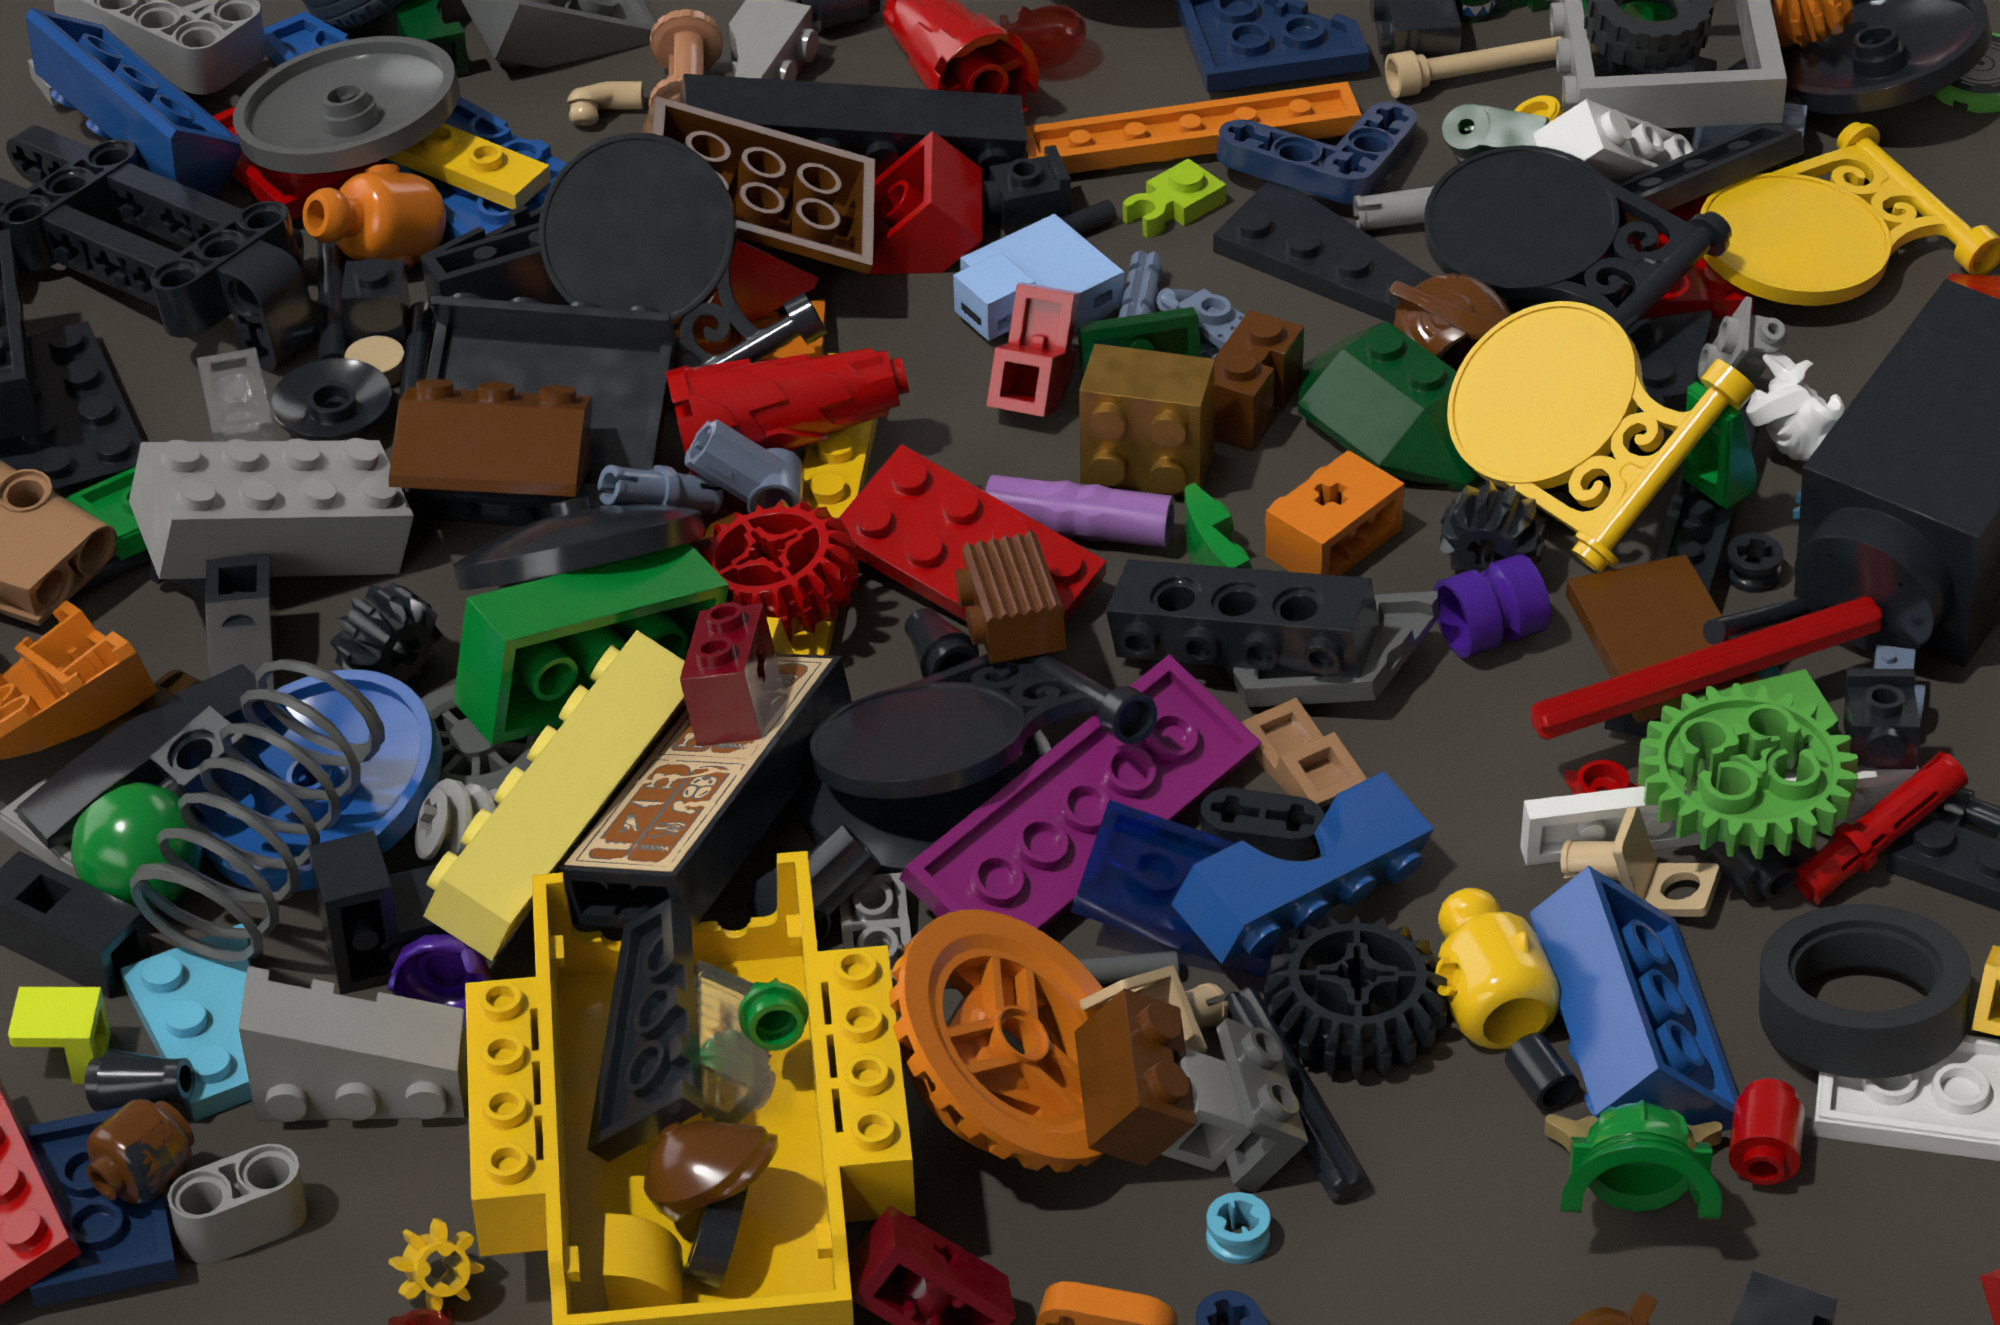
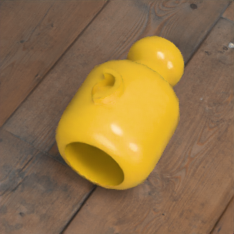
M1465 888L1448 896L1442 903L1438 914L1439 929L1446 939L1442 943L1437 956L1441 959L1436 966L1435 973L1447 978V986L1439 985L1437 992L1442 996H1447L1449 1009L1460 1031L1474 1044L1488 1049H1509L1517 1040L1532 1033L1542 1034L1555 1020L1560 1007V990L1556 975L1535 931L1523 917L1509 912H1501L1498 901L1489 892L1478 888Z

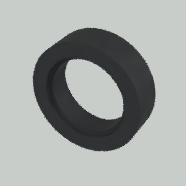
M1847 904L1816 909L1799 915L1783 924L1768 938L1763 947L1760 958L1759 983L1760 1023L1766 1036L1781 1052L1798 1063L1821 1072L1861 1079L1891 1078L1915 1073L1944 1060L1963 1041L1969 1022L1971 962L1964 946L1950 931L1919 914L1895 907L1872 904ZM1875 970L1894 974L1912 981L1923 988L1928 995L1913 1004L1897 1009L1856 1011L1826 1004L1810 996L1800 987L1816 977L1832 972Z

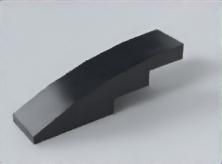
M242 663L178 692L124 723L66 764L18 805V818L48 850L71 841L73 828L79 817L91 804L105 794L121 786L136 782L149 783L156 786L160 784L165 778L150 756L208 706H211L231 724L249 723L243 714L240 697L247 690L257 689L255 675ZM256 699L252 703L253 710L261 720L274 716L262 699Z

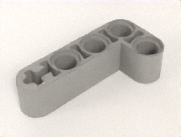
M53 0L55 13L103 24L179 89L192 94L206 95L223 89L260 63L266 55L262 11L258 0H216L197 14L166 0Z

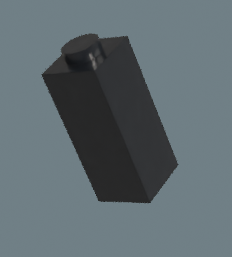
M18 851L0 868L1 946L84 987H101L102 995L109 999L124 986L120 968L153 956L145 917L137 907L21 851Z

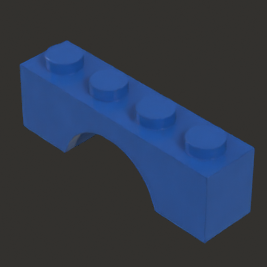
M1383 771L1337 794L1314 833L1320 848L1321 858L1311 861L1278 859L1257 850L1242 840L1193 864L1171 905L1221 964L1245 952H1248L1250 956H1256L1268 949L1282 933L1294 927L1301 932L1304 924L1314 926L1326 915L1329 909L1341 903L1347 908L1358 904L1373 891L1376 885L1388 879L1393 884L1405 880L1423 862L1424 858L1420 852L1434 831V827Z

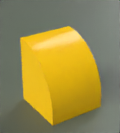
M605 1213L603 1279L608 1311L683 1304L684 1259L682 1247L678 1239L665 1227L653 1221L632 1215Z

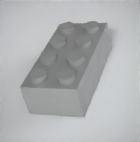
M361 438L341 441H308L305 439L247 441L232 439L220 442H188L185 440L141 442L129 498L131 509L159 579L206 578V560L270 555L274 577L399 574L414 517L402 489L389 487L390 462L380 440H365Z

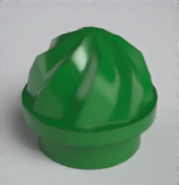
M777 978L768 983L755 982L749 993L743 997L738 1009V1020L744 1035L758 1047L770 1051L783 1050L795 1044L804 1032L809 1015L807 1002L803 994L794 986L781 983Z

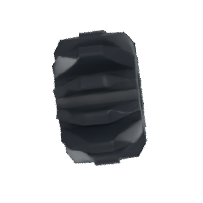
M1490 480L1480 490L1466 485L1464 490L1458 494L1457 499L1452 500L1451 505H1448L1441 519V524L1443 525L1441 528L1439 550L1451 555V570L1466 569L1468 571L1476 570L1481 573L1488 569L1490 563L1517 554L1527 556L1536 565V563L1540 562L1545 550L1544 541L1547 532V518L1536 514V499L1520 500L1516 497L1515 484L1505 492L1499 491Z
M393 582L386 588L372 584L364 600L351 597L352 610L347 616L336 619L342 631L334 636L330 642L337 651L335 663L341 667V670L375 671L389 675L405 685L410 676L421 679L422 665L425 661L436 658L431 650V646L443 635L436 627L438 614L432 610L431 605L408 588L398 586Z

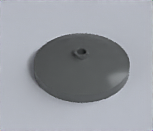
M402 36L357 38L308 51L264 74L239 99L234 109L233 125L241 150L245 156L264 168L294 174H318L347 170L395 155L415 145L437 130L457 106L460 97V85L451 57L442 48L433 43Z

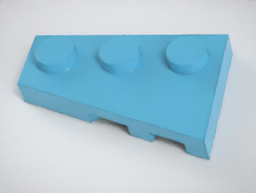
M242 923L233 926L234 928H245ZM209 935L198 939L212 946L233 951L245 950L251 944L250 938L241 940ZM179 946L122 967L120 972L124 988L159 1056L187 1058L190 1060L195 1074V1087L192 1096L189 1099L183 1100L193 1121L196 1122L253 1100L239 1033L247 967L251 965L250 960L228 962L209 958Z

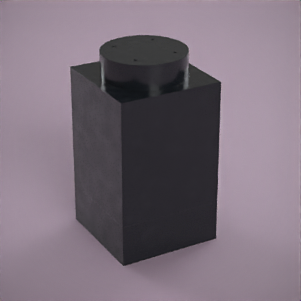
M1947 279L1942 282L1803 466L1797 558L1794 566V597L1802 598L1811 613L1863 596L1872 597L1876 605L1881 608L1883 614L1881 629L1874 634L1848 642L1863 650L1875 653L1876 645L1916 649L1915 651L1921 649L1965 668L2000 619V299Z

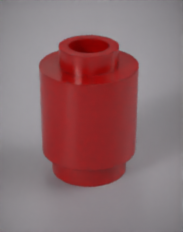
M1770 1078L1755 1080L1744 1088L1743 1093L1734 1103L1728 1159L1731 1168L1739 1176L1758 1185L1781 1183L1791 1179L1800 1168L1805 1110L1799 1100L1798 1093L1791 1085L1784 1081Z

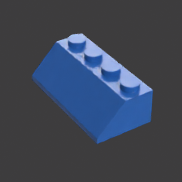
M30 8L25 18L34 71L53 88L50 95L62 105L83 113L88 118L85 123L86 126L99 136L108 140L123 139L132 142L135 145L141 168L216 198L243 152L238 137L103 24Z
M1586 867L1530 911L1529 914L1535 933L1542 944L1558 981L1560 990V1007L1558 1012L1564 1018L1571 1040L1568 1043L1569 1053L1580 1068L1588 1093L1585 1094V1102L1589 1111L1599 1119L1600 1113L1608 1107L1637 1103L1643 1099L1646 1103L1658 1105L1667 1110H1675L1684 1116L1686 1123L1691 1126L1717 1121L1722 1124V1131L1731 1130L1734 1103L1739 1096L1676 919L1594 868Z

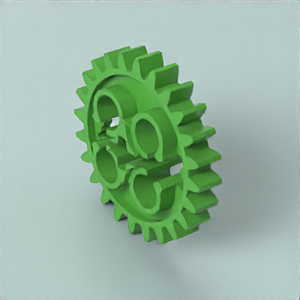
M1733 683L1731 696L1722 697L1714 687L1708 686L1706 687L1705 701L1700 702L1687 693L1683 694L1680 710L1665 705L1662 707L1661 722L1650 721L1648 723L1646 739H1641L1638 785L1645 787L1643 800L1645 805H1658L1656 820L1659 823L1677 820L1676 837L1679 839L1694 832L1701 834L1700 849L1706 850L1716 841L1725 842V850L1728 857H1734L1740 845L1750 846L1752 854L1756 859H1762L1765 845H1774L1782 855L1789 856L1793 839H1796L1808 848H1812L1815 846L1817 831L1832 836L1835 833L1836 819H1847L1850 801L1855 799L1858 774H1856L1858 755L1849 753L1851 737L1849 735H1836L1838 720L1835 717L1816 721L1818 705L1813 702L1800 709L1793 707V692H1787L1776 701L1769 699V690L1766 685H1761L1755 696H1746L1740 684ZM1806 744L1808 746V749L1802 750V748ZM1798 750H1802L1799 754L1796 782L1785 780L1786 769L1791 770L1796 765ZM1699 759L1710 760L1709 771L1703 770L1697 779ZM1686 790H1692L1689 796L1686 795Z

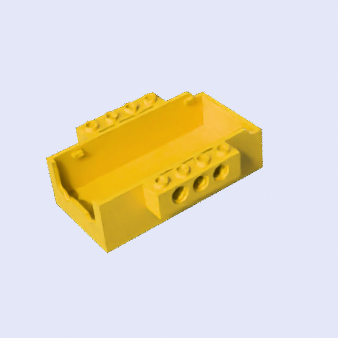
M808 851L777 853V910L773 914L764 917H753L750 919V923L741 930L728 931L721 928L717 921L699 922L692 931L704 1111L685 1120L681 1124L695 1121H712L764 1126L768 1133L777 1134L779 1144L768 1167L755 1182L749 1185L731 1258L720 1287L716 1288L684 1278V1271L701 1207L694 1209L678 1221H670L665 1215L657 1211L643 1189L648 1160L654 1146L661 1138V1134L650 1139L646 1144L637 1146L610 1162L587 1150L621 941L609 940L603 936L601 931L581 932L574 928L563 872L532 875L536 977L465 983L471 1202L480 1256L548 1250L552 1325H854L845 1223L878 1220L889 1204L910 1217L916 1216L913 1158L900 1046L893 1028L897 1022L896 1012L890 1007L889 992L893 985L888 945L818 951ZM777 978L781 983L794 986L803 994L807 1002L809 1015L804 1032L795 1044L783 1050L770 1051L758 1047L744 1035L738 1020V1009L743 997L749 993L755 982L768 983ZM605 1213L626 1214L653 1221L665 1227L678 1239L682 1247L684 1259L683 1304L608 1311L603 1279Z

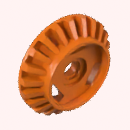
M979 909L959 910L942 915L927 924L903 948L905 953L895 962L892 976L897 984L889 992L890 1007L900 1017L893 1028L897 1041L900 1043L904 1065L914 1087L925 1104L946 1127L968 1143L990 1152L1003 1160L1007 1157H1015L1024 1168L1038 1171L1048 1164L1056 1173L1069 1172L1078 1164L1086 1167L1097 1161L1104 1153L1088 1148L1074 1031L1104 1006L1082 1011L1079 1001L1102 990L1103 987L1089 970L1061 944L1037 928L1011 916ZM944 989H957L963 995V998L946 1024L943 1013ZM1002 1029L1007 1030L1016 1037L1024 1049V1054L1016 1051L1008 1043Z

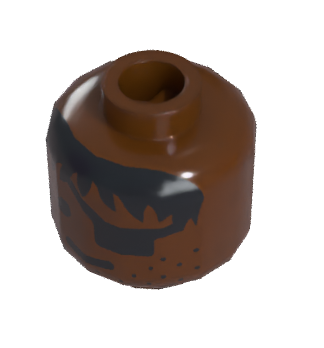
M142 1099L129 1101L95 1128L88 1137L87 1153L91 1164L86 1168L87 1175L93 1186L107 1199L115 1200L117 1197H120L131 1204L146 1205L169 1188L192 1166L191 1146L195 1143L192 1129L180 1112L165 1101H158L157 1103Z

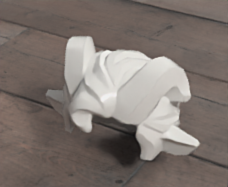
M1779 352L1765 353L1762 355L1763 360L1775 378L1768 385V393L1756 389L1751 396L1746 413L1754 426L1766 424L1771 440L1782 454H1788L1795 461L1807 462L1842 416L1845 409L1844 404L1837 394L1832 395L1826 404L1825 400L1819 397L1815 390L1804 383L1803 379L1805 378L1806 371L1813 365L1811 361L1804 360L1795 364L1788 356Z

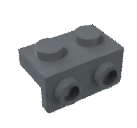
M1226 1018L1216 1030L1225 1056L1223 1061L1227 1063L1244 1124L1251 1131L1226 1158L1233 1185L1255 1193L1308 1143V1139L1299 1113V1102L1293 1093L1284 1065L1283 1050L1276 1037H1273L1262 1028H1251Z

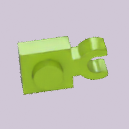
M1188 158L1146 181V193L1134 194L1125 199L1123 202V222L1129 224L1138 218H1142L1143 236L1146 238L1162 233L1166 227V222L1171 219L1185 226L1226 203L1227 184Z

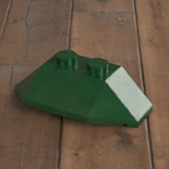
M1385 321L1349 335L1304 363L1298 399V413L1347 450L1397 478L1420 483L1449 484V489L1460 492L1464 490L1466 485L1476 487L1485 481L1461 457L1450 435L1447 409L1450 390L1457 371L1390 322Z

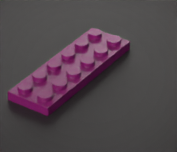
M1169 654L1130 685V687L1149 696L1157 707L1156 725L1146 739L1137 744H1125L1107 734L1100 725L1099 713L1094 714L907 864L899 880L937 917L959 910L979 909L994 911L1026 922L1043 932L1251 759L1262 742Z

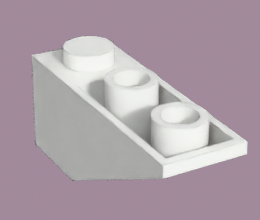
M1585 99L1533 133L1536 146L1548 147L1574 155L1593 166L1604 178L1614 183L1621 182L1694 151L1688 140L1681 134L1673 133L1588 99Z

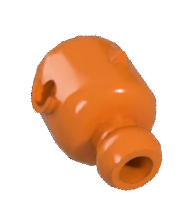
M397 164L371 166L365 169L366 173L356 174L342 185L340 190L321 188L307 198L303 208V223L308 234L322 243L335 242L347 257L356 261L372 258L404 260L406 269H412L414 264L421 263L420 256L439 247L444 237L446 210L441 194L429 180L415 174L400 173Z

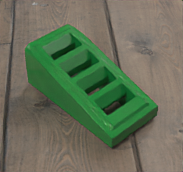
M1697 381L1687 387L1686 412L1692 410L1708 390ZM1730 404L1727 405L1683 460L1682 476L1685 481L1726 509L1757 488V473L1742 413Z

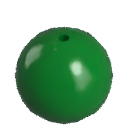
M136 782L121 786L91 804L79 817L73 828L71 862L77 878L137 907L131 895L129 882L135 875V871L142 864L165 863L170 865L160 852L156 836L163 829L189 828L180 814L177 802L180 798L169 789L149 783ZM172 838L168 842L172 850L180 859L200 872L202 868L203 846L180 838ZM160 879L148 880L159 894L173 904L180 900L189 890L188 887L175 882ZM143 894V896L145 897V899L148 901V903L150 904V906H151L155 911L160 910L159 908H157L156 906H154V905L148 900V898Z

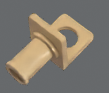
M1627 807L1615 841H1576L1575 839L1565 840L1561 850V872L1565 873L1563 878L1566 882H1569L1586 867L1590 866L1611 880L1619 881L1621 886L1669 916H1705L1710 909L1721 877L1719 865L1716 863H1657L1639 807ZM1680 880H1694L1700 884L1694 894L1684 899L1673 900L1663 896L1667 887Z
M1174 965L1120 980L1079 1001L1082 1011L1105 1005L1125 988L1180 1007L1185 1047L1202 1054L1206 1053L1207 1046L1200 1029L1218 1026L1228 1015V1001L1208 1006L1206 1003L1207 1000L1224 995L1221 988L1216 984L1205 983L1184 991Z

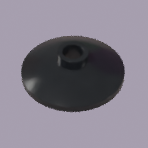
M330 358L302 365L283 377L273 391L271 407L276 422L288 433L311 441H338L355 437L376 426L390 409L392 392L387 377L376 367L355 359Z

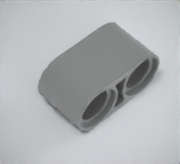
M280 1144L255 1146L192 1170L180 1176L171 1185L168 1193L179 1251L186 1259L199 1264L221 1262L288 1236L302 1226L308 1214L298 1157L290 1148Z

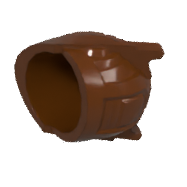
M1457 273L1436 275L1422 281L1415 287L1395 281L1389 288L1390 296L1399 301V304L1396 306L1394 326L1456 371H1458L1464 358L1479 339L1499 322L1512 315L1508 306L1495 290L1478 278L1463 273L1459 275Z

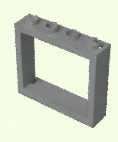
M1555 0V3L1550 4V30L1552 37L1561 36V39L1556 40V66L1558 73H1567L1566 76L1562 77L1563 106L1572 105L1574 107L1588 99L1642 121H1647L1660 128L1782 123L1787 76L1770 0H1734L1748 69L1595 77L1587 29H1584L1585 16L1582 0Z

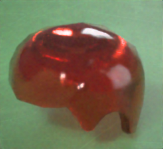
M1046 5L1033 10L1020 6L1011 24L1005 14L999 16L1000 26L1022 38L1033 51L1039 70H1050L1066 63L1085 44L1087 31L1084 19L1080 13L1066 5Z

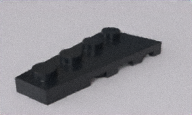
M1269 180L1213 234L1214 253L1382 321H1388L1392 325H1394L1396 306L1399 304L1398 300L1390 296L1389 288L1395 281H1400L1410 287H1415L1422 281L1433 277L1300 190Z
M671 898L624 924L587 1146V1150L607 1162L637 1146L646 1144L650 1139L660 1135L661 1131L667 1126L676 1122L682 1123L704 1111L691 915L688 909Z

